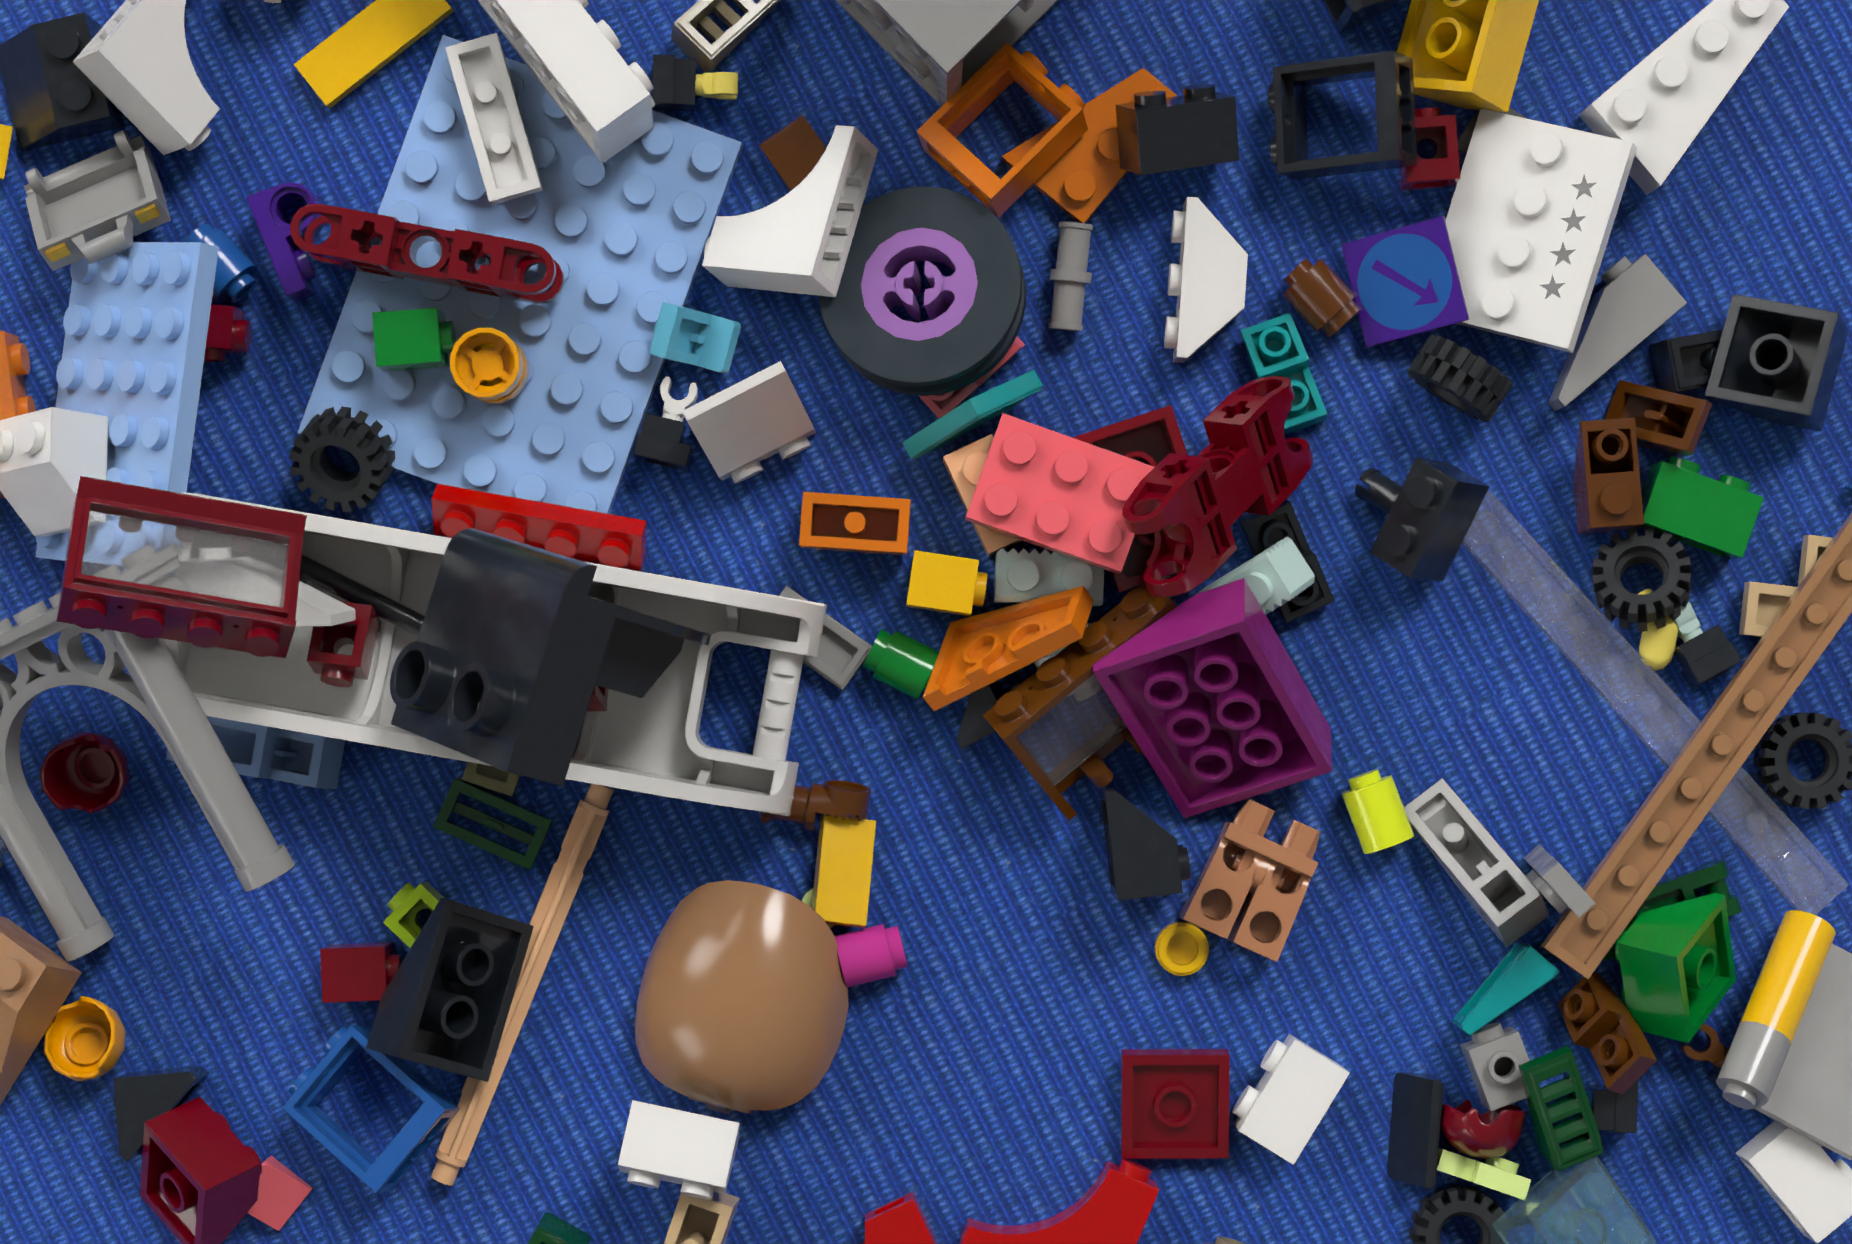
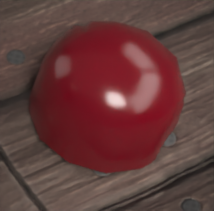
M93 732L75 733L60 741L48 751L40 767L41 788L52 804L62 811L66 809H79L91 814L103 810L120 799L130 779L126 754L112 739Z
M1467 1099L1456 1108L1447 1104L1442 1105L1440 1129L1447 1141L1460 1152L1476 1158L1491 1159L1504 1156L1516 1146L1528 1112L1518 1106L1509 1104L1493 1111L1488 1110L1484 1114H1478V1110L1472 1108L1471 1101Z

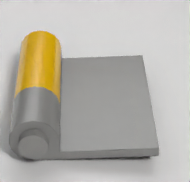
M1786 911L1723 1062L1716 1084L1723 1091V1098L1729 1103L1743 1109H1755L1837 1154L1852 1160V954L1832 944L1836 932L1832 925L1824 919L1804 911Z

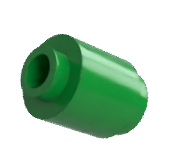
M881 629L865 660L863 668L874 673L872 678L918 700L921 692L926 690L939 651L895 630L894 634H891Z

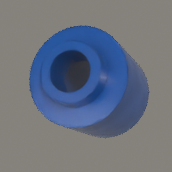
M203 224L182 241L201 242L219 246L212 296L217 303H222L228 299L232 303H236L254 288L256 281L252 277L256 273L257 266L221 229L214 230L209 224Z

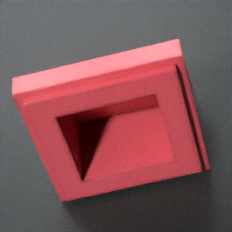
M271 1155L262 1163L258 1200L247 1213L279 1231L313 1188Z

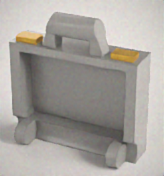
M125 130L119 131L114 134L117 146L45 177H42L37 168L25 172L29 184L24 186L27 193L25 200L37 248L52 271L83 258L89 264H93L132 247L134 236L171 221L153 154L141 135L130 139Z

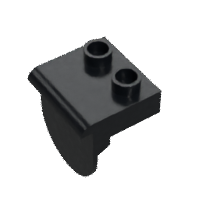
M464 529L451 539L446 548L417 641L405 646L394 663L390 678V693L396 708L391 724L506 772L563 786L595 685L643 698L681 652L684 639L709 645L711 634L588 596L597 569L596 565L479 529Z

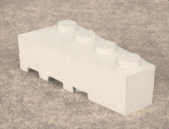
M1713 0L1590 104L1579 116L1594 134L1625 140L1635 144L1637 150L1629 175L1644 193L1648 195L1662 185L1789 6L1784 0Z

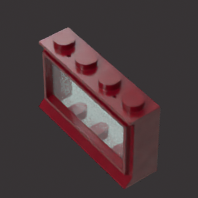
M80 476L71 518L56 621L75 624L85 629L100 628L131 633L142 638L156 637L192 643L203 648L218 647L248 652L258 657L273 656L286 659L296 627L295 619L302 544L307 515Z

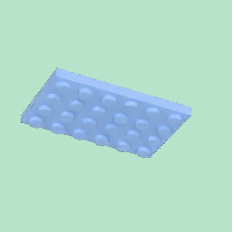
M133 242L132 247L93 264H89L85 258L71 263L72 285L69 307L65 312L63 320L65 338L62 360L56 372L58 391L55 408L108 417V481L177 493H187L219 246L201 242ZM106 514L105 524L87 528L82 563L111 567L115 565L116 567L124 568L120 562L122 559L149 545L155 554L174 545H177L179 548L180 542L175 539L176 526L143 520L141 530L138 533L126 534L118 528L119 516ZM69 532L46 537L35 536L37 542L35 557L65 561Z

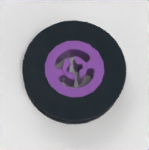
M910 187L884 194L862 206L836 297L819 296V303L825 325L844 358L858 373L872 383L896 393L928 396L948 393L963 388L983 377L1000 362L1016 339L1023 321L1026 306V283L1019 257L1008 232L986 207L966 195L949 189ZM925 261L924 273L931 288L925 289L924 307L930 320L920 323L902 320L890 312L894 306L900 305L904 307L910 317L917 321L921 320V309L914 294H918L921 291L922 277L915 263ZM928 261L943 263L955 272L952 276L945 277L935 265Z

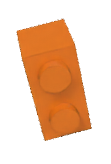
M803 492L799 546L806 549L907 556L911 499Z

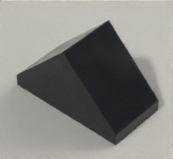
M202 1066L130 1072L113 1078L119 1155L127 1162L141 1155L143 1152L144 1122L183 1105L209 1072Z

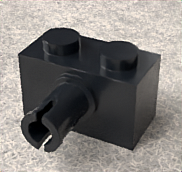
M1416 457L1402 486L1381 474V471L1376 468L1366 470L1359 479L1370 485V488L1367 489L1357 484L1355 487L1356 497L1369 502L1388 514L1370 553L1410 578L1443 581L1490 486L1448 462Z

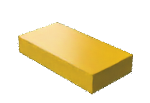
M824 814L820 816L812 909L824 919L826 924L857 928L867 926L876 830L875 820L865 819L858 821L855 818V821H850V817L842 820V817L839 816L837 819L833 818V815L826 816Z

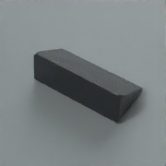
M1398 1072L1395 1074L1387 1174L1390 1178L1424 1188L1436 1186L1443 1083L1432 1074Z

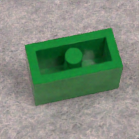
M1671 456L1668 463L1661 461L1652 464L1641 492L1644 524L1639 526V528L1646 530V526L1653 527L1656 534L1662 535L1665 531L1672 535L1673 540L1728 560L1743 558L1764 497L1749 492L1751 484L1742 479L1721 474L1717 481L1699 474L1700 465L1683 458Z

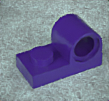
M293 182L280 184L268 190L264 189L247 196L246 198L285 295L295 302L315 295L310 281L317 278L315 266L309 253L297 249L290 234V224L285 221L284 212L287 205L296 199L306 200L307 205L323 204L319 197L303 185ZM322 215L309 216L303 222L301 227V235L303 237V240L307 226L315 218H318Z

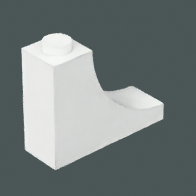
M125 0L75 58L73 63L163 155L182 148L191 151L208 137L211 129L207 124L220 109L203 88L190 60L184 28L186 0Z
M836 125L832 138L819 162L792 191L778 201L754 212L736 216H716L711 236L705 244V257L702 266L727 287L836 297L878 149L856 127Z

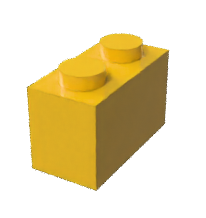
M914 550L906 605L911 608L970 616L972 605L982 607L984 604L988 573L978 572L979 560Z

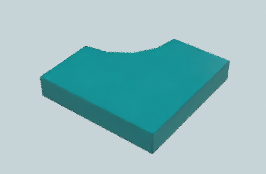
M1035 370L1029 371L967 400L902 443L911 459L922 457L947 445L988 420L1012 409L1040 391V387L1043 385Z

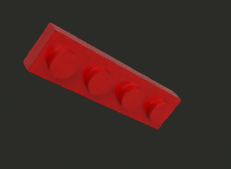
M437 484L432 496L434 535L453 538L464 529L475 528L580 561L642 571L646 558V520Z

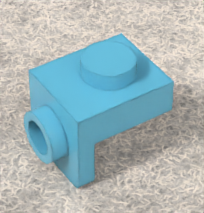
M663 302L654 327V336L649 354L726 374L730 370L741 325L739 322L706 312Z

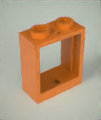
M1008 42L916 131L924 151L997 218L1088 130L1083 113L1085 103L1080 96L1064 83L1058 88L1046 77L1048 71L1035 55L1028 50L1020 54ZM1015 81L1059 122L1000 179L962 145L956 137Z

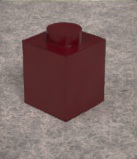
M393 942L337 944L321 948L322 1003L381 1000L384 991L403 962L401 954H394Z

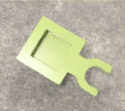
M1438 1148V1171L1522 1200L1526 1199L1531 1179L1517 1175L1518 1163L1500 1157L1487 1159L1486 1163H1482Z

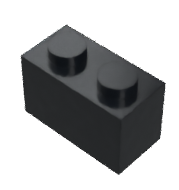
M1195 84L1183 87L1184 95L1166 98L1165 91H1145L1135 93L1134 102L1116 105L1120 169L1144 175L1239 161L1235 96L1216 92L1214 84Z

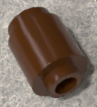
M1306 258L1283 279L1290 287L1283 294V297L1316 332L1321 328L1329 338L1361 310L1352 300L1356 295L1323 259H1320L1313 266Z

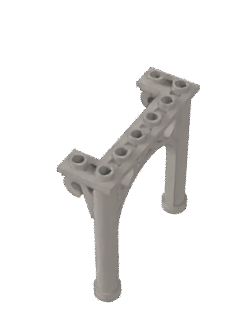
M149 545L120 561L125 571L119 573L114 565L94 575L96 577L188 592L186 587L176 579L165 577L180 568L175 559L181 555L177 545L157 554L154 553ZM59 592L48 598L52 605L50 609L47 608L42 600L13 615L17 625L13 626L8 617L0 621V660L14 654L18 665V675H16L11 669L0 663V835L60 938L56 944L66 962H69L100 947L113 938L115 934L105 917L101 916L36 803L23 774L19 743L22 724L32 703L47 689L63 685H82L97 688L124 700L150 722L165 743L233 864L234 872L245 892L254 890L276 879L290 870L295 863L285 845L277 844L184 678L186 671L177 642L156 637L142 638L131 633L100 628L85 629L75 624L57 622L61 593ZM61 632L58 640L59 655L49 650L41 640ZM83 633L94 635L102 643L106 655L104 665L94 662L84 652L81 642ZM124 666L127 668L129 674L123 672Z

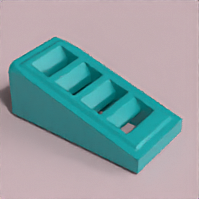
M1521 941L1517 942L1455 1015L1452 1023L1468 1035H1471L1554 979L1560 973V970L1530 945Z

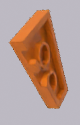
M1145 68L1140 69L1085 104L1083 113L1088 130L1032 184V186L1078 223L1087 222L1128 172L1120 169L1116 105L1134 102L1135 93L1145 91H1165L1166 98L1178 96ZM1059 121L1003 155L1001 160L1012 168Z
M1084 586L950 622L923 698L932 710L936 711L1081 639L1094 603L1093 598Z

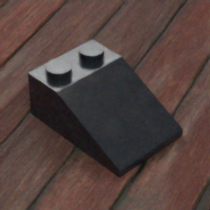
M441 898L384 991L366 1048L488 1082L534 926Z

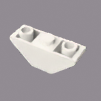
M1187 197L1183 204V211H1173L1171 242L1180 243L1179 264L1170 263L1168 295L1177 296L1176 317L1167 316L1164 348L1174 349L1173 362L1184 363L1239 315L1245 306L1248 254L1197 197Z

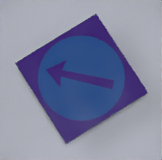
M1444 216L1341 244L1352 291L1356 295L1354 297L1355 303L1361 308L1358 311L1366 347L1470 320Z

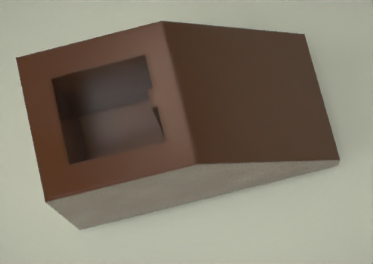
M1635 417L1579 422L1573 481L1578 534L1627 531V528H1637L1644 524Z

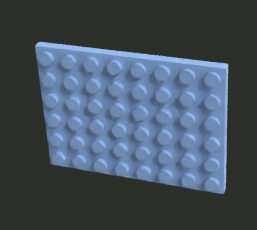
M443 35L378 214L396 217L401 222L454 232L455 229L536 244L543 247L561 266L564 274L562 291L554 300L546 304H535L462 291L458 287L406 277L403 280L356 271L298 433L301 434L311 419L317 414L321 416L325 409L334 407L337 414L341 407H351V417L355 418L361 410L369 414L365 423L370 427L376 420L383 426L378 433L379 437L389 434L393 443L388 448V451H395V460L391 465L395 469L437 484L609 514L665 362L664 358L649 354L654 336V327L658 320L662 303L666 302L685 307L704 255L706 241L712 233L716 216H718L743 144L740 141L652 110L654 128L602 164L526 64L505 57L543 190L492 205L487 196L445 47L462 43V41ZM382 240L380 244H371L369 248H371L372 245H381ZM435 241L427 242L418 249L416 254L418 266L429 268L440 260L442 255L440 243ZM486 258V261L483 264L475 263L476 269L478 270L480 265L489 266L488 259ZM536 264L531 266L526 272L525 284L540 282L546 273V265ZM552 284L546 291H544V292H542V293H545V292L549 291L550 288L553 286V284ZM438 308L445 314V321H453L456 341L464 333L476 328H494L504 332L523 349L529 363V376L526 384L515 398L504 403H485L466 393L455 382L450 371L451 353H448L449 367L385 372L376 367L372 313ZM332 445V446H334V447H337V448H340V449H343V450L347 451L346 449H344V448H342V447H339V446H336V445Z

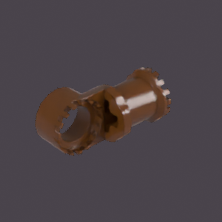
M827 780L824 782V785L813 783L811 787L795 785L790 816L761 812V822L769 823L771 819L802 823L806 830L813 831L817 813L825 814L826 816L833 815V818L836 819L839 816L842 817V820H846L847 815H851L850 821H855V816H858L857 820L862 821L867 818L871 789L859 783L843 780Z

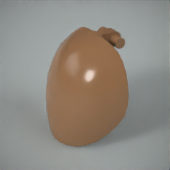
M725 880L710 882L694 889L682 899L666 921L650 952L637 999L635 1043L643 1065L653 1077L672 1090L688 1096V1099L705 1103L707 1109L729 1114L731 1110L751 1114L752 1110L768 1111L782 1109L799 1102L815 1089L828 1071L838 1050L845 1029L849 1007L848 987H846L839 961L838 944L824 919L809 905L790 894L760 884Z

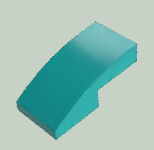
M1291 313L1240 330L1255 380L1263 377L1281 376L1291 381L1294 400L1291 402L1292 409L1285 421L1284 435L1326 421L1328 414L1309 369V358Z

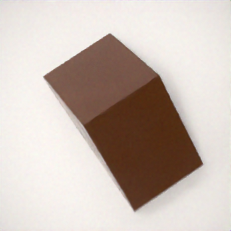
M1619 380L1604 420L1635 417L1637 445L1668 457L1682 458L1694 453L1712 403L1699 398Z

